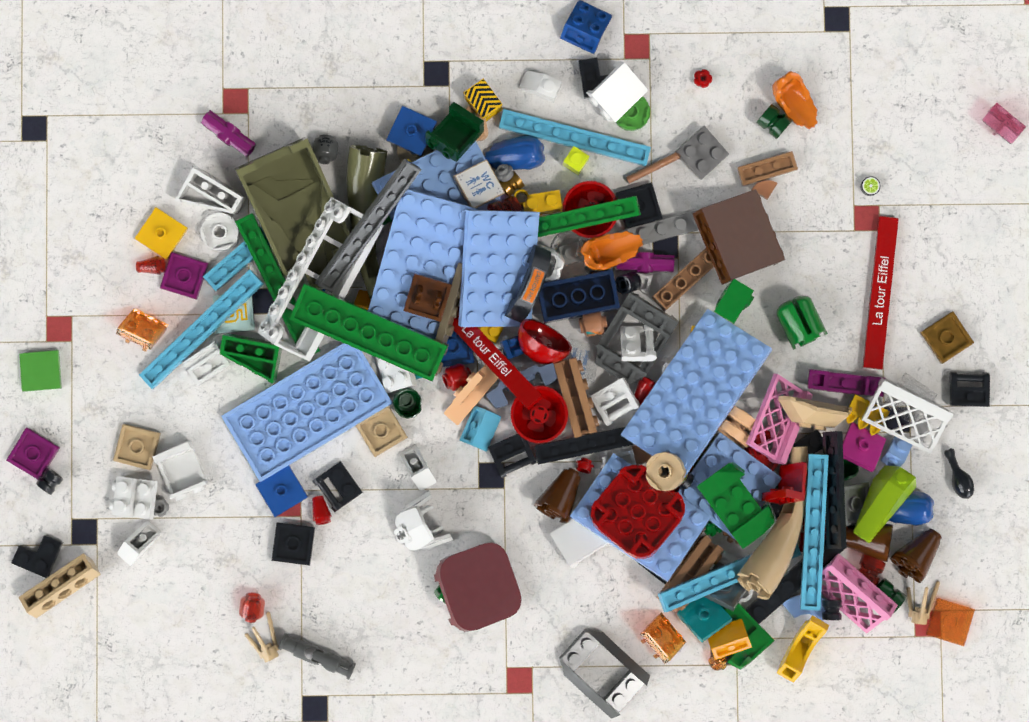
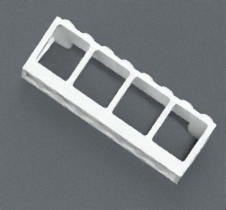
M333 197L325 204L322 215L316 221L311 235L306 239L303 250L298 254L293 268L288 272L284 285L279 289L278 296L270 306L269 312L265 320L261 322L257 332L272 344L308 361H311L324 334L305 327L296 345L293 346L281 339L284 330L278 322L286 307L291 310L294 309L295 306L289 303L304 274L318 279L320 276L307 268L323 239L339 248L341 247L342 243L326 235L333 220L337 223H342L347 218L349 212L359 218H362L364 215ZM384 225L380 226L334 291L331 293L325 290V292L344 300Z

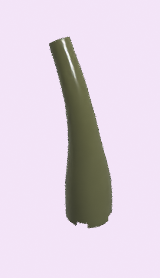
M366 145L349 146L346 173L348 206L362 214H365L378 196L371 183L384 176L387 150L377 147L376 149L368 148ZM349 212L351 230H353L361 218ZM376 241L360 269L370 300L379 272Z

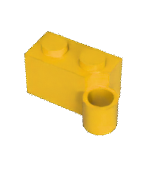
M520 189L514 194V202L518 206H523V211L540 212L539 215L562 212L560 190L528 194L526 190ZM525 194L527 200L525 202H518L516 199L517 195Z

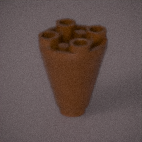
M929 529L897 550L890 557V560L899 568L898 572L901 576L905 578L909 576L916 582L921 583L929 571L942 537L934 529Z

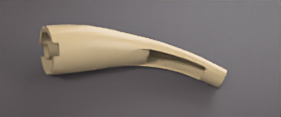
M792 447L790 464L806 462L808 464V447ZM806 493L804 501L783 505L776 523L737 574L739 576L737 580L741 586L748 592L752 589L759 593L757 597L767 600L770 598L787 571L803 524Z

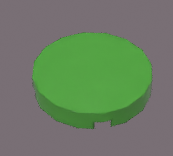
M642 96L615 123L626 131L641 129L650 118V106L647 100Z

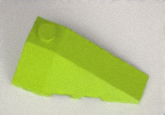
M885 465L872 480L853 533L870 543L915 490L916 477L899 466Z

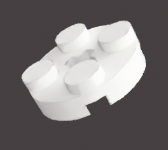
M214 213L205 219L203 226H201L200 234L203 242L210 249L226 251L237 244L240 231L235 220L230 215ZM218 227H221L222 230L225 229L222 237L215 235Z

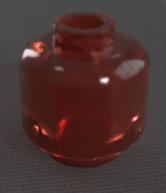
M246 593V596L240 599L239 615L246 622L255 623L256 620L264 616L265 600L260 594Z

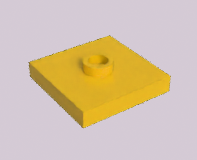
M155 207L134 239L168 260L171 252L174 251L188 228Z

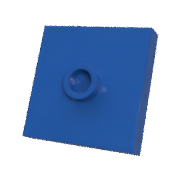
M402 106L386 141L421 157L427 146L425 133L428 130L432 132L437 121Z
M290 465L262 482L255 484L274 517L279 516L308 498Z

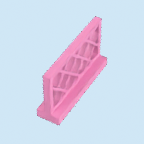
M773 374L746 444L768 457V460L772 463L786 464L800 427L799 423L791 422L787 414L783 418L781 410L783 407L780 405L778 396L782 394L789 396L788 392L793 390L794 394L792 397L811 400L813 394L801 390L779 374ZM778 381L781 382L782 391L779 392L776 389ZM774 399L775 408L770 410V400ZM777 412L778 421L773 423L771 414ZM766 416L768 425L763 427L762 420ZM780 425L779 432L776 436L774 427ZM769 429L771 438L766 440L764 431ZM757 434H760V444L754 443ZM773 442L771 452H769L767 444Z
M837 554L823 568L822 580L826 581V586L822 585L821 594L828 600H842L840 611L864 632L868 633L883 620H888L898 605L840 554ZM829 571L833 573L836 577L829 576ZM831 582H838L839 588L831 587ZM843 583L850 589H844ZM832 592L840 593L841 599L836 598ZM845 594L853 595L854 601L847 600ZM858 596L865 602H859ZM847 605L855 606L856 611H851L847 608ZM860 607L868 608V613L860 612ZM872 609H874L879 615H874ZM862 618L870 619V625L863 622Z

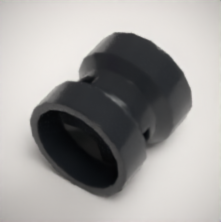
M635 272L620 275L615 280L616 289L621 294L636 291L642 284L640 276Z
M48 468L44 472L45 476L39 479L36 485L52 495L56 485L61 484L63 478Z
M822 600V606L825 610L822 613V620H841L842 614L839 610L842 607V600Z

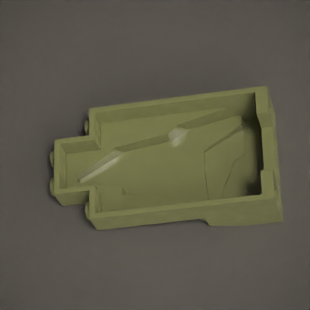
M305 137L234 168L284 276H287L288 272L293 268L298 254L306 244V239L311 235L316 221L322 215L325 204L331 197L334 198L308 138ZM334 220L326 233L327 236L342 244L350 234L345 221L337 223ZM323 239L307 269L320 275L339 250V247ZM305 274L309 285L322 289L316 285L315 281L317 279Z

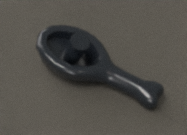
M953 448L945 450L944 455L947 457L952 469V487L959 497L969 499L974 493L973 480L968 473L959 467L955 457V450Z

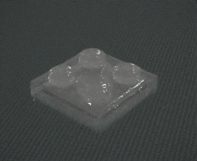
M904 373L897 383L898 386L932 402L938 395L907 373ZM889 396L884 403L890 402ZM903 401L894 404L897 413L908 410L906 403ZM892 405L886 406L893 411ZM921 410L911 412L914 422L921 420L924 415ZM909 413L901 415L903 419L912 423Z

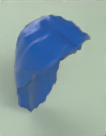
M520 136L494 143L490 150L484 153V157L495 170L502 164L511 165L513 170H531L539 167L545 161V155L543 154L544 145L535 137Z
M913 491L889 521L915 526L926 524L933 518L934 500L924 492Z

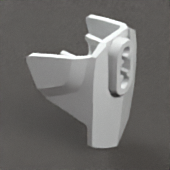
M429 490L407 504L395 518L397 529L394 530L396 539L401 544L405 542V546L410 550H428L454 541L450 534L434 538L433 536L443 531V526L435 530H429L425 524L424 513L434 507L431 505L421 509L419 507L432 498Z

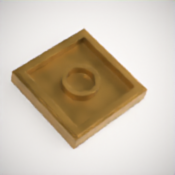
M953 311L920 332L941 364L974 344V341Z

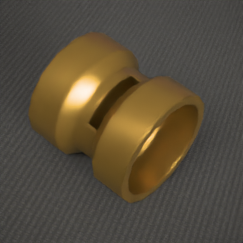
M513 171V177L506 182L499 181L508 197H511L515 190L525 186L515 171Z

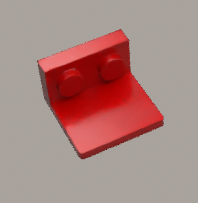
M799 462L780 466L779 476L782 479L778 484V489H770V492L762 493V501L779 505L804 501L807 463Z

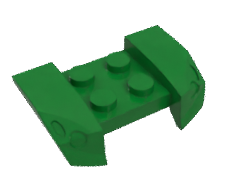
M730 462L700 483L697 488L741 548L744 549L762 536L774 524V515L769 503H766L762 508L758 505L740 480L745 475V471L736 463Z
M738 603L734 611L723 606L721 607L731 616L732 622L738 619L743 620L752 648L734 653L728 658L727 662L741 670L749 665L775 640Z

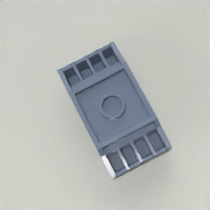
M553 363L541 367L534 365L520 372L529 382L536 379L535 375L539 374L544 386H549L557 379ZM502 381L499 382L498 387L486 394L495 409L508 405L503 390L507 389L508 392L510 390Z

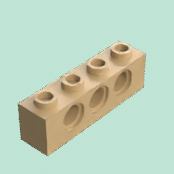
M83 553L18 598L26 612L34 618H38L101 574L93 560Z

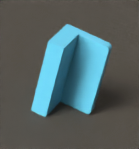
M475 406L471 411L460 441L483 451H488L501 416Z

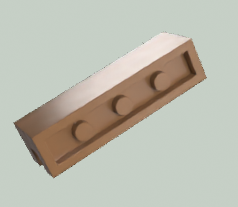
M707 248L652 297L664 312L714 267Z
M575 356L554 363L563 399L568 408V416L574 437L577 438L587 433L597 432L596 427L599 426L597 415L593 416L591 408H594L592 398H587L586 390L589 387L586 378L582 379L580 373L584 371L581 360L577 361Z
M707 535L701 536L660 592L710 572L711 566L713 564L716 565L721 560V553L724 549L719 545H714L711 542L712 539ZM687 604L678 607L672 611H682L687 606Z

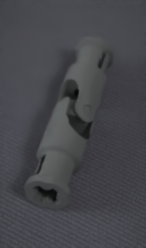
M286 633L278 647L279 650H287L293 653V656L311 664L319 665L318 663H320L327 671L342 674L348 680L356 666V663H348L335 654H324L321 648L303 640L297 641L290 638ZM309 648L316 649L312 654L311 660L305 656V651Z

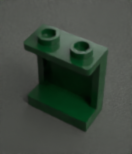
M453 102L449 106V114L432 132L428 130L425 133L426 143L431 149L441 152L447 159L457 162L484 132V120Z

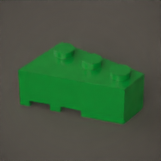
M733 279L727 284L718 299L714 312L734 324L742 310L749 307L753 301L754 296H752L754 290Z
M230 333L222 336L220 355L247 368L252 373L263 377L272 384L277 380L282 348L272 344L270 341Z

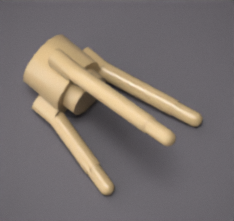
M939 581L935 584L927 609L925 607L929 588L925 587L921 607H915V610H913L910 587L906 588L909 608L908 617H912V623L927 625V619H930V612L940 585Z
M270 612L266 614L273 645L271 643L265 644L254 626L252 631L261 645L260 648L249 634L245 633V637L258 652L260 658L264 659L265 663L279 656L277 652L279 646Z

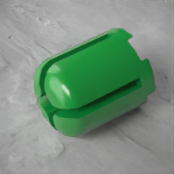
M797 296L792 302L790 300L786 301L777 309V317L793 350L796 349L795 345L797 344L802 347L815 341L818 337H821L820 334L822 332L824 335L828 334L812 299L808 296Z

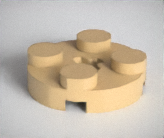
M657 453L646 464V479L656 490H674L684 480L686 469L682 460L674 453ZM668 467L669 475L662 476L661 473L663 472V470L661 468Z

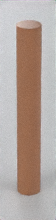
M675 152L627 176L626 180L630 184L680 159V157Z

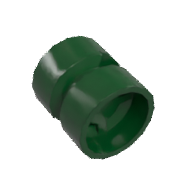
M771 104L756 123L763 129L768 128L769 134L777 139L792 120L785 114L781 115L780 110Z
M884 578L876 586L898 605L894 611L895 613L907 596L899 589L894 590V585Z

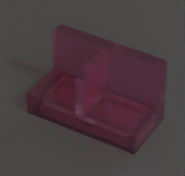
M995 103L982 119L986 125L994 130L993 135H1000L1009 144H1012L1026 128L1024 124L998 103Z

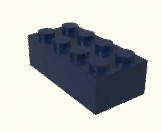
M613 270L544 283L539 294L544 324L582 317V315L597 312L603 313L618 310L620 308Z

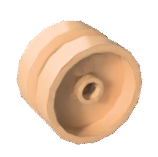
M734 406L726 417L729 420L725 419L718 428V431L735 443L747 448L746 442L749 434L744 430L750 433L755 419L744 410Z

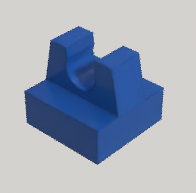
M518 336L500 342L504 356L507 359L524 354L519 345Z

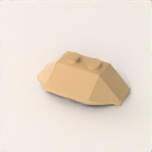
M779 396L778 399L791 422L799 423V427L811 428L812 425L815 426V430L826 431V428H835L852 412V407L792 396Z

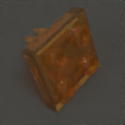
M133 309L118 326L116 334L125 338V342L128 344L132 341L142 346V350L146 352L147 349L151 350L165 333L168 324L142 311Z
M662 612L640 633L643 637L641 642L643 644L647 642L655 652L653 657L655 659L659 657L664 664L668 663L686 643L682 635L678 633Z

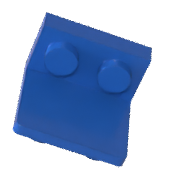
M578 0L565 23L560 39L595 54L612 15Z

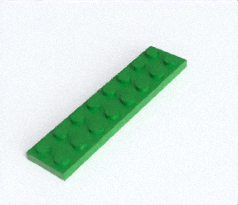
M306 283L302 287L289 319L430 381L434 380L448 345Z

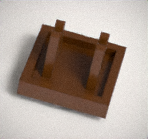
M414 273L403 311L441 322L452 284Z

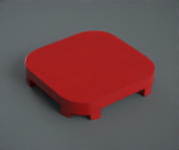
M641 464L623 467L591 507V519L595 528L635 559H645L655 554L680 524L685 514V504L679 492L654 489L646 479L647 468Z

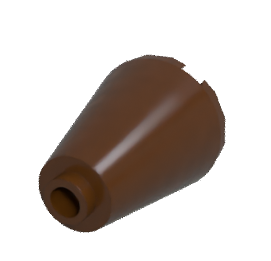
M573 468L564 469L536 500L534 506H537L536 509L553 520L560 518L559 522L568 523L581 480L579 472Z
M885 524L870 543L853 533L855 526H846L848 548L882 562H888L893 525Z

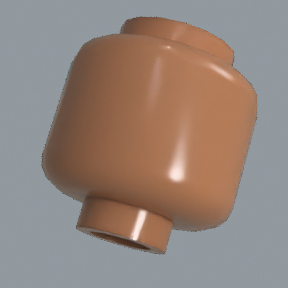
M601 312L582 315V318H579L581 333H584L587 337L602 335L604 327H607L606 316H602Z

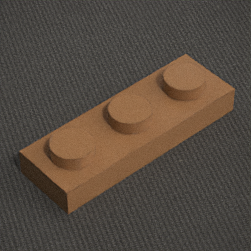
M793 151L737 168L742 187L798 170Z

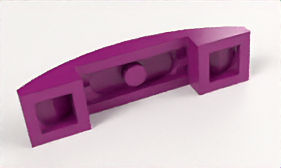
M809 369L807 389L874 396L881 377ZM881 391L879 397H884V392Z

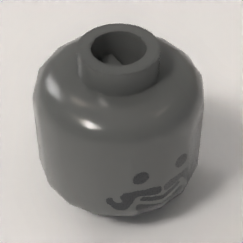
M323 134L314 140L313 152L320 164H329L337 158L338 142L331 135Z

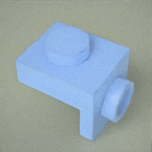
M894 437L881 461L888 466L901 467L906 461L912 444Z

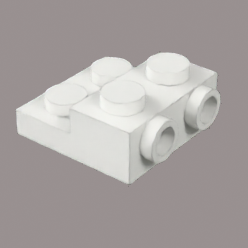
M116 476V480L112 483L114 499L110 501L109 505L112 515L153 520L158 481Z

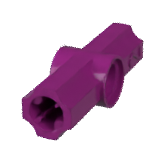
M211 110L202 118L201 124L216 134V137L226 145H231L245 157H248L254 151L256 143L242 134L229 121L226 122Z
M637 252L635 257L616 265V270H635L639 273H653V271L674 272L675 259L674 255H654L651 252Z

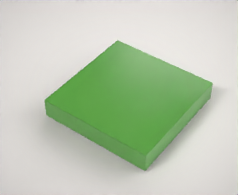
M59 350L19 353L22 392L62 389Z

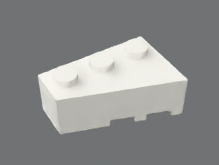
M192 168L174 201L236 214L239 213L247 196L200 168Z

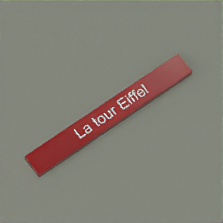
M879 216L862 368L883 369L899 218Z
M459 314L457 318H454L452 324L454 331L528 410L543 398L478 327L458 326Z

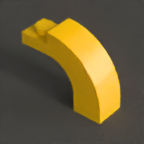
M813 615L808 621L806 620L784 654L777 674L794 683L801 675L814 646L827 632L829 625Z

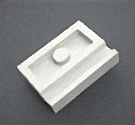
M212 342L183 362V365L197 386H200L231 365L226 357L219 354L220 349L216 342Z

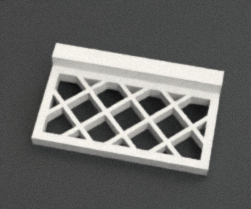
M881 377L878 383L879 386L861 420L931 454L946 424L954 414L950 410ZM881 391L888 394L890 402L879 404L878 397ZM901 401L905 402L908 410L897 413L894 404ZM892 405L894 415L884 418L881 408ZM879 409L882 419L876 421L868 419L871 411ZM916 410L923 411L925 418L914 422L911 412ZM909 413L912 423L901 426L898 416ZM896 417L899 427L894 429L887 428L885 421ZM935 418L942 420L939 428L931 430L929 420ZM926 422L929 431L918 434L916 424ZM913 426L916 435L909 438L905 437L902 429ZM930 434L932 442L929 447L921 444L920 437Z

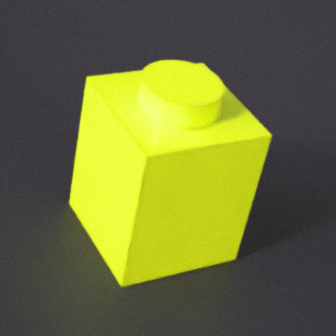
M573 146L563 161V166L579 176L589 161L590 156Z

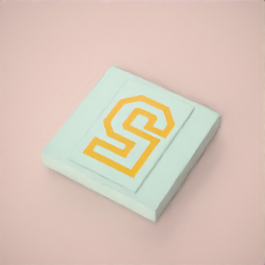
M222 295L213 296V302L215 303ZM252 296L216 329V334L255 330Z

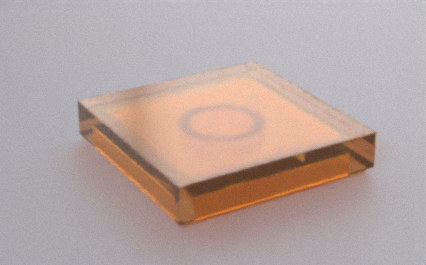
M936 598L926 635L964 646L975 609Z

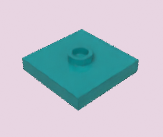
M705 597L692 601L682 611L679 610L677 612V616L701 643L732 622L731 616L721 605Z

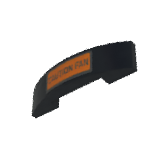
M537 245L533 246L527 260L529 267L516 298H512L505 313L506 317L520 323L526 319L544 285L550 265L551 251Z

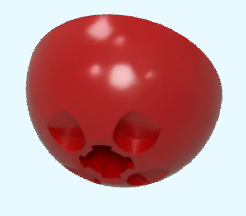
M581 182L572 187L566 194L562 212L615 201L617 198L609 187L600 182ZM617 220L571 231L585 238L600 237L608 233Z
M525 319L521 322L518 331L519 345L524 354L532 361L540 364H554L566 358L571 352L572 346L570 342L555 329L531 319Z
M533 386L543 398L528 410L516 397L511 407V422L516 432L525 440L533 443H546L557 438L565 429L568 421V408L563 397L554 389L547 386Z

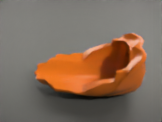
M790 71L772 85L776 102L796 125L805 126L807 129L814 128L818 123L816 120L818 110L801 76Z
M629 231L593 237L587 240L581 247L584 263L592 270H606L624 263L636 256L638 249L643 246V239L640 238V235H634Z

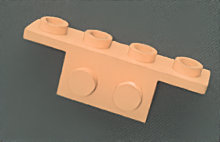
M486 364L477 373L472 372L466 379L468 384L464 388L460 386L453 394L455 399L444 414L456 425H459L499 378Z

